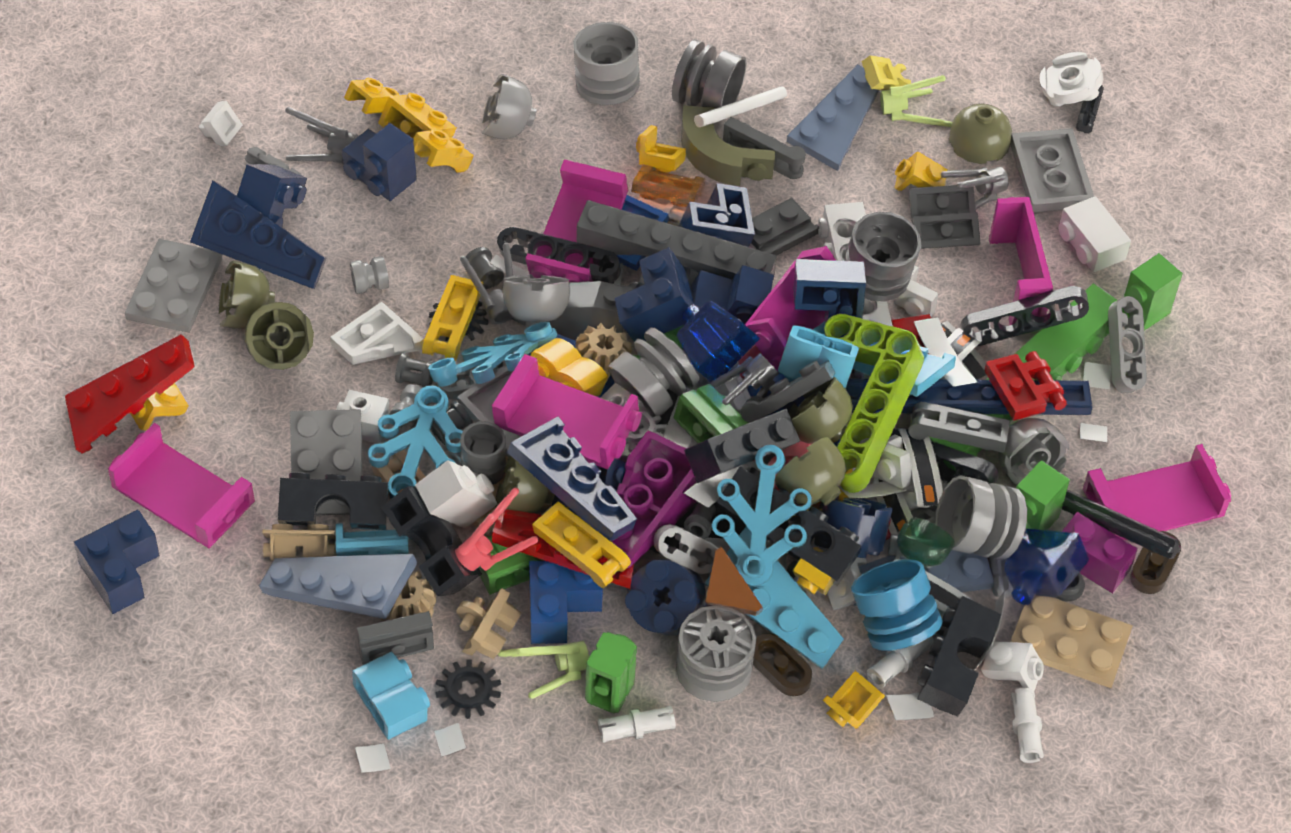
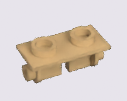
M273 524L272 530L262 529L265 538H270V543L263 544V557H270V561H274L275 558H295L296 547H303V557L336 556V544H329V539H336V533L334 530H329L328 525L311 524L307 526V530H293V525Z

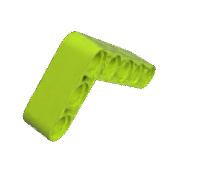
M837 314L829 318L825 323L824 332L826 337L844 340L857 346L859 350L855 361L875 366L837 447L844 458L846 472L849 469L856 468L853 472L845 474V478L840 486L849 493H856L865 489L870 482L923 366L924 355L915 335L908 330L846 314ZM906 350H910V351H908V352L905 353V354H901L902 352H904V351H906ZM896 379L893 383L887 384L889 381ZM883 409L879 413L873 414L876 410ZM869 438L865 443L859 444L863 439Z

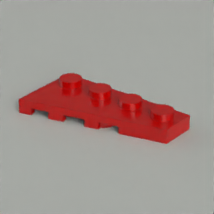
M180 334L65 395L75 449L81 454L90 451L93 448L91 443L102 434L107 437L118 428L116 423L130 412L133 415L138 413L145 407L144 404L155 392L159 395L191 371L195 365L189 340Z
M505 509L495 521L492 543L509 548L536 536L538 537V542L520 551L521 553L587 574L534 533L532 524L542 516L541 514ZM604 556L597 560L601 565L608 561ZM635 563L629 569L626 568L622 572L617 571L612 576L613 581L611 583L630 589Z

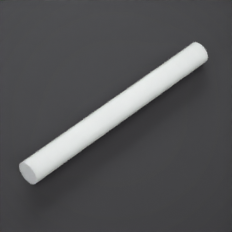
M780 86L696 115L694 118L695 125L703 127L784 99L787 96V91L784 87Z

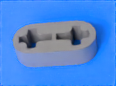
M671 524L664 525L657 530L653 539L657 552L697 573L708 574L712 572L715 551L718 549L714 544ZM675 535V539L684 544L682 550L673 546L668 549V545L664 543L665 538ZM692 549L704 552L706 549L705 553L710 557L707 562L701 561L699 563V560L690 555Z

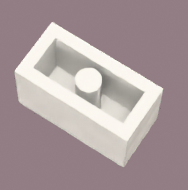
M1096 196L1063 209L1058 227L1059 234L1064 241L1071 243L1076 250L1079 261L1082 264H1087L1093 273L1126 260L1131 239Z
M449 460L415 484L430 514L463 528L468 527L498 504L492 494L494 487L484 474L481 473L479 475L471 471L467 466H460Z

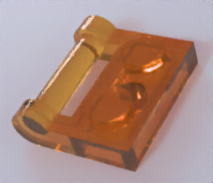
M643 164L633 179L631 192L638 193L644 199L656 200L660 198L671 201L673 205L687 207L689 201L696 202L699 196H702L706 178L695 176L693 179L653 170V166Z

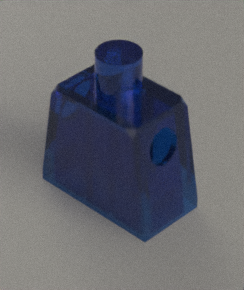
M712 301L706 302L701 308L698 305H691L686 308L683 313V319L686 324L677 334L695 370L710 382L727 373L761 339L742 321Z
M1025 528L1023 538L1017 550L1006 559L1004 564L1005 572L1013 587V599L1022 605H1029L1035 595L1046 597L1060 596L1088 563L1089 557L1079 533Z

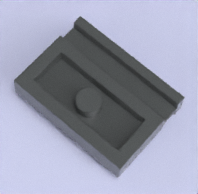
M790 198L752 218L755 236L751 244L757 250L779 255L819 234L818 229L820 227L817 224L814 225L811 222V217L793 198Z
M429 611L358 627L359 654L362 665L390 652H393L399 658L433 650V623Z

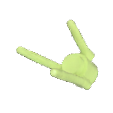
M941 75L904 86L890 87V90H881L880 102L883 115L891 114L892 121L905 120L951 127V121L902 113V110H908V98L933 93L931 88L916 89L946 80V77Z
M584 641L560 646L500 650L498 653L500 657L555 655L557 669L559 671L565 670L566 674L531 691L528 694V697L531 699L569 681L580 680V671L586 670V663L589 659L588 649Z

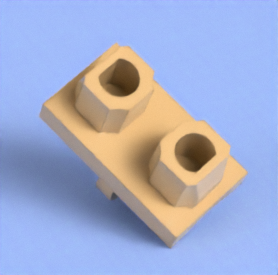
M501 588L495 599L491 600L486 610L482 608L485 600L481 597H475L473 602L462 601L459 604L456 612L462 619L459 625L460 628L464 631H469L471 626H476L462 650L463 653L472 656L477 650L492 659L498 655L506 639L491 630L493 623L510 632L522 613L507 602L511 593Z

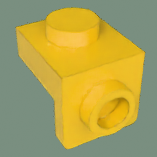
M650 125L637 138L636 151L639 153L640 165L655 167L659 172H672L686 159V148L657 143V126Z
M917 151L911 157L903 159L898 164L895 170V175L897 176L895 189L902 191L910 184L917 188L945 186L946 178L941 177V173L948 169Z
M174 383L160 395L155 392L146 400L143 409L135 415L130 412V415L140 430H148L154 417L180 416L185 414L189 405Z
M813 547L814 550L823 552L820 548ZM802 558L793 569L795 576L799 578L796 583L811 594L819 591L826 596L833 585L830 576Z
M855 670L832 698L826 695L822 701L831 707L826 714L840 726L844 727L848 722L857 729L885 695Z

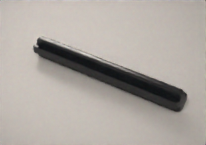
M1067 489L1062 510L1073 515L1078 512L1106 530L1168 559H1173L1180 552L1181 546L1178 539Z

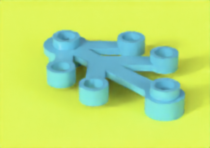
M539 322L524 330L525 334H505L493 340L494 346H474L465 349L461 353L464 360L462 363L456 365L454 358H445L434 362L428 369L432 380L437 382L439 387L455 383L458 380V373L474 368L472 374L477 384L486 383L495 378L493 369L502 361H505L508 371H514L524 354L528 355L533 350L555 339L558 335L557 331L551 327L550 322Z
M437 386L423 387L416 394L413 405L393 415H384L378 420L379 434L383 438L391 440L383 444H374L369 448V463L373 467L382 468L389 463L390 456L409 447L401 473L393 475L388 482V491L391 499L398 494V491L405 489L407 486H415V476L424 449L436 465V469L447 460L456 463L447 457L430 432L433 420L445 434L447 450L452 453L461 452V444H453L450 441L454 438L461 439L463 431L457 429L446 413L449 407L448 397ZM431 402L437 404L434 406H427V404ZM419 418L415 428L397 436L399 426ZM386 424L394 425L392 429L383 428ZM376 453L384 454L382 458L373 457Z
M775 445L761 447L755 457L756 465L761 470L755 512L740 494V487L733 479H724L717 487L718 495L731 504L752 532L750 548L735 532V523L729 516H717L712 522V529L715 534L725 539L739 559L736 568L745 582L752 586L762 585L767 582L773 572V563L793 547L804 545L807 540V533L803 527L791 525L786 529L784 538L765 550L766 538L769 533L797 512L809 509L812 504L810 493L805 489L799 488L791 493L786 503L770 514L775 474L779 473L785 466L784 453ZM767 453H774L777 457L776 462L771 466L765 465L763 462V457ZM726 484H733L735 486V493L730 497H726L722 493V489ZM799 493L805 494L808 498L806 505L802 507L796 506L794 503V498ZM723 519L730 522V529L725 533H721L717 529L718 522ZM794 529L800 530L803 534L801 541L797 543L789 540V534ZM753 560H757L761 564V570L757 574H751L748 571V564Z

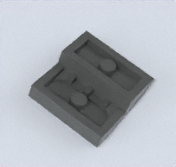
M957 185L909 188L911 222L920 234L921 249L981 244L978 212H976L974 186L962 189L957 188Z

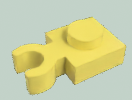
M871 55L861 61L865 70V78L871 89L890 90V87L911 84V80L905 79L901 75V72L906 70L903 64H897L893 67L889 58Z

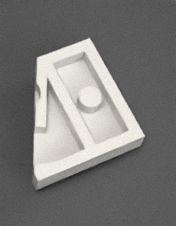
M380 302L330 337L331 346L352 365L422 349L424 341L416 331L383 302Z

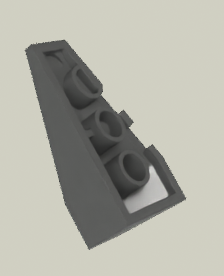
M601 281L569 282L570 297L564 313L556 320L546 321L550 322L551 327L556 329L557 334L576 341L580 334L584 333L588 326L597 329L600 323L606 329H610L615 325L616 333H626V330L620 324L614 298L633 290V287ZM512 318V320L526 326V321Z

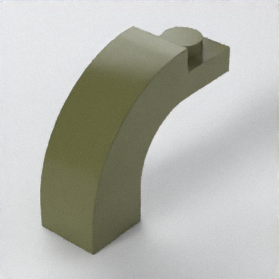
M683 105L682 147L686 148V156L697 170L713 180L733 186H740L741 177H748L755 181L773 179L775 151L732 146L717 135L714 123L703 127L695 125L694 118L696 115L715 108Z

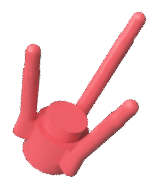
M513 488L497 508L479 525L475 532L455 549L456 557L460 563L470 571H475L479 566L487 571L495 563L538 542V537L533 536L491 556L490 552L493 550V545L484 534L519 493L518 488Z

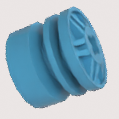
M916 560L889 562L865 572L853 582L851 591L860 614L865 616L863 624L868 632L867 635L872 648L884 651L907 648L926 640L940 629L943 620L937 609L934 597L929 595L931 586L921 562Z

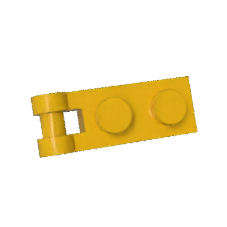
M450 275L424 338L423 354L433 356L437 353L445 355V358L457 360L460 346L480 299V294L471 279ZM439 337H449L448 342L440 341Z
M560 502L554 504L532 524L534 533L589 574L593 581L601 588H605L613 581L612 576L617 571L622 572L631 564L629 557L624 551ZM602 556L608 559L603 565L597 562Z

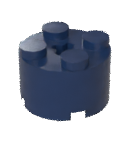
M838 496L827 505H824L822 502L820 503L819 510L829 517L826 523L837 530L843 526L859 537L857 543L861 545L862 551L858 558H867V554L880 555V552L884 549L892 508H886L885 504L868 498H844L843 500H838ZM823 534L815 536L814 545L830 548L832 541L828 536Z
M652 560L642 566L632 577L631 587L627 589L625 604L633 619L644 629L667 636L679 635L681 625L689 614L702 607H707L705 606L706 587L702 578L695 571L673 561ZM666 592H668V596L672 599L669 604H665L664 595Z

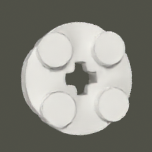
M1082 52L1058 56L1052 60L1053 65L1047 71L1046 67H1044L1040 73V84L1043 94L1049 99L1050 104L1056 107L1095 99L1099 94L1098 89L1103 82L1100 62L1095 57L1094 60L1089 59L1087 54Z

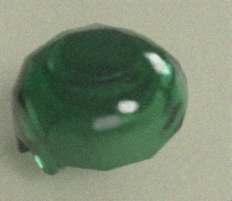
M917 517L911 518L908 523H904L897 537L898 548L907 560L921 562L923 567L926 568L941 565L955 545L954 539L948 532L927 520Z

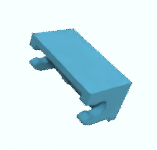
M343 523L336 524L337 556L409 554L408 537H400L396 530L344 532Z

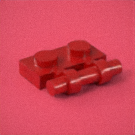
M1036 351L1029 352L1025 356L1026 363H1022L1018 354L986 362L984 371L1013 421L1044 413L1047 405L1046 401L1052 403L1055 410H1061L1066 407L1067 401L1063 396L1064 390L1058 381L1053 380L1050 375V366L1045 359L1039 357ZM1033 379H1034V380H1038V382L1040 383V385H1037V386H1036V384L1034 383Z

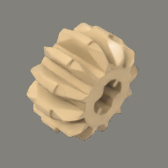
M602 323L597 326V329L588 326L584 333L577 337L575 344L581 356L591 359L600 365L608 375V378L610 376L607 370L608 366L623 352H629L630 354L632 352V343L627 341L626 333H616L615 325L610 329H606Z
M419 570L410 575L387 618H381V621L393 620L429 611L432 618L434 613L433 606L436 603V593H434L427 579H422V574H420Z

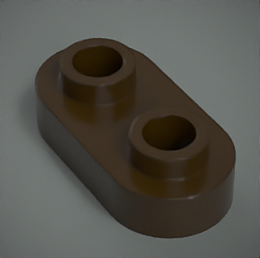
M1160 531V532H1163V533H1165V534H1167V535H1169V536H1171V537H1174V538L1178 539L1175 535H1173V534H1171V533H1169V532ZM1143 547L1130 574L1132 585L1138 591L1145 594H1155L1161 591L1179 558L1180 552L1173 559H1168ZM1143 576H1151L1153 580H1147Z
M766 633L756 637L753 666L783 694L800 696L806 693L810 688L812 680L810 665L777 635ZM768 652L773 654L774 657L766 659L762 654ZM794 676L799 679V682H789L787 678Z

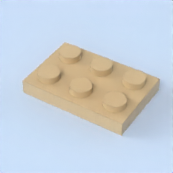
M1030 590L1011 642L1031 643L1042 660L1043 665L1112 688L1133 625Z

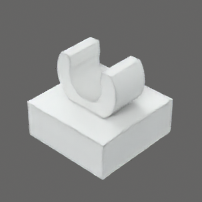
M220 101L215 104L198 127L206 137H211L217 145L227 146L243 124L228 102Z

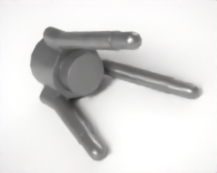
M290 107L285 109L286 113L310 123L307 125V129L329 137L327 150L332 151V154L286 156L287 161H333L342 164V149L355 140L358 134L337 128Z
M983 167L974 170H954L941 173L943 178L976 177L975 179L957 184L959 189L975 186L978 193L984 194V197L975 202L976 209L988 202L997 200V193L1006 191L1009 185L1008 176L1001 167L989 170Z
M504 243L503 252L506 277L513 276L510 246L508 243ZM461 256L460 261L479 292V300L485 307L491 323L502 324L512 319L513 316L508 312L504 304L503 290L496 289L487 293L467 258Z
M758 354L754 359L749 356L742 364L709 384L717 388L744 372L742 375L745 379L722 400L723 405H728L750 385L756 390L762 386L756 396L765 397L768 391H770L769 388L775 384L773 379L779 373L762 354Z

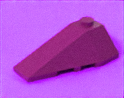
M649 430L629 454L622 484L619 483L617 489L618 495L637 518L633 529L612 541L629 557L631 564L627 567L628 569L654 545V535L660 527L668 524L675 525L697 502L695 499L684 494V492L697 483L684 452L687 448Z

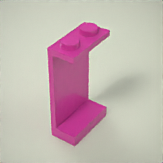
M564 159L560 168L563 183L543 234L577 243V224L587 200L621 210L629 190L626 174ZM542 245L537 248L535 255L527 253L525 258L529 274L534 278H541V275L567 278L569 282H593L590 264L588 269L576 266L583 260V256L578 253L567 256L566 263L545 258L551 254L552 248Z
M1030 197L997 199L989 234V243H1015L1024 279L1017 281L1013 302L1053 291V284ZM1038 307L1032 311V314L1042 317L1047 315L1048 309ZM1009 316V324L1012 325L1017 319Z
M827 246L802 251L797 259L836 261ZM796 260L743 326L763 357L777 371L793 325L813 330L825 321V311L795 310L793 286Z
M524 354L492 404L494 424L503 430L519 436H523L559 416L565 424L563 431L569 438L575 437L582 446L580 453L589 463L594 462L595 465L607 470L614 458L618 459L621 457L625 449L626 438L631 431L635 432L642 417V413L639 412L638 396L631 394L624 407L545 378L539 375L537 358Z
M156 423L146 432L140 433L134 440V443L122 455L115 457L108 468L112 488L208 549L255 502L251 482L240 477L233 485L227 483L163 443L160 426Z
M1203 444L1195 446L1189 462L1110 481L1106 480L1101 468L1090 470L1087 472L1083 486L1086 498L1158 531H1167L1223 517L1231 502L1230 489L1226 483L1222 482L1217 473L1215 460L1212 456H1208Z

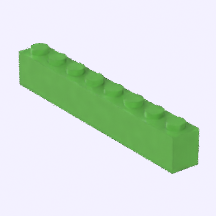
M1093 283L1085 290L1088 296L1089 310L1084 317L1040 330L1015 354H1018L1022 363H1026L1025 356L1029 352L1036 351L1039 357L1045 359L1050 366V375L1053 380H1062V376L1067 371L1072 374L1078 369L1083 357L1087 353L1093 355L1100 348L1103 338L1109 334V307L1117 299ZM1075 300L1071 303V306L1077 305ZM983 414L1010 420L1009 427L1019 421V419L1013 421L1010 414ZM929 437L930 441L977 456L982 448ZM943 460V463L949 469L956 471V468L950 462Z

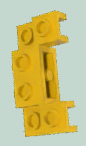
M373 78L350 82L344 98L347 101L366 100L361 111L365 114L382 113L378 121L379 125L384 128L391 123L413 138L415 153L420 157H429L426 164L430 167L447 165L451 166L456 173L464 172L469 168L474 155L464 148V144L461 141L453 138L457 127L447 120L445 114L427 105L422 96L415 93L399 95L396 90L383 87L380 81Z

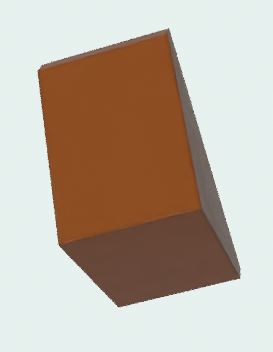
M720 547L715 551L705 606L719 605L733 608L739 613L757 616L762 612L763 606L724 549Z

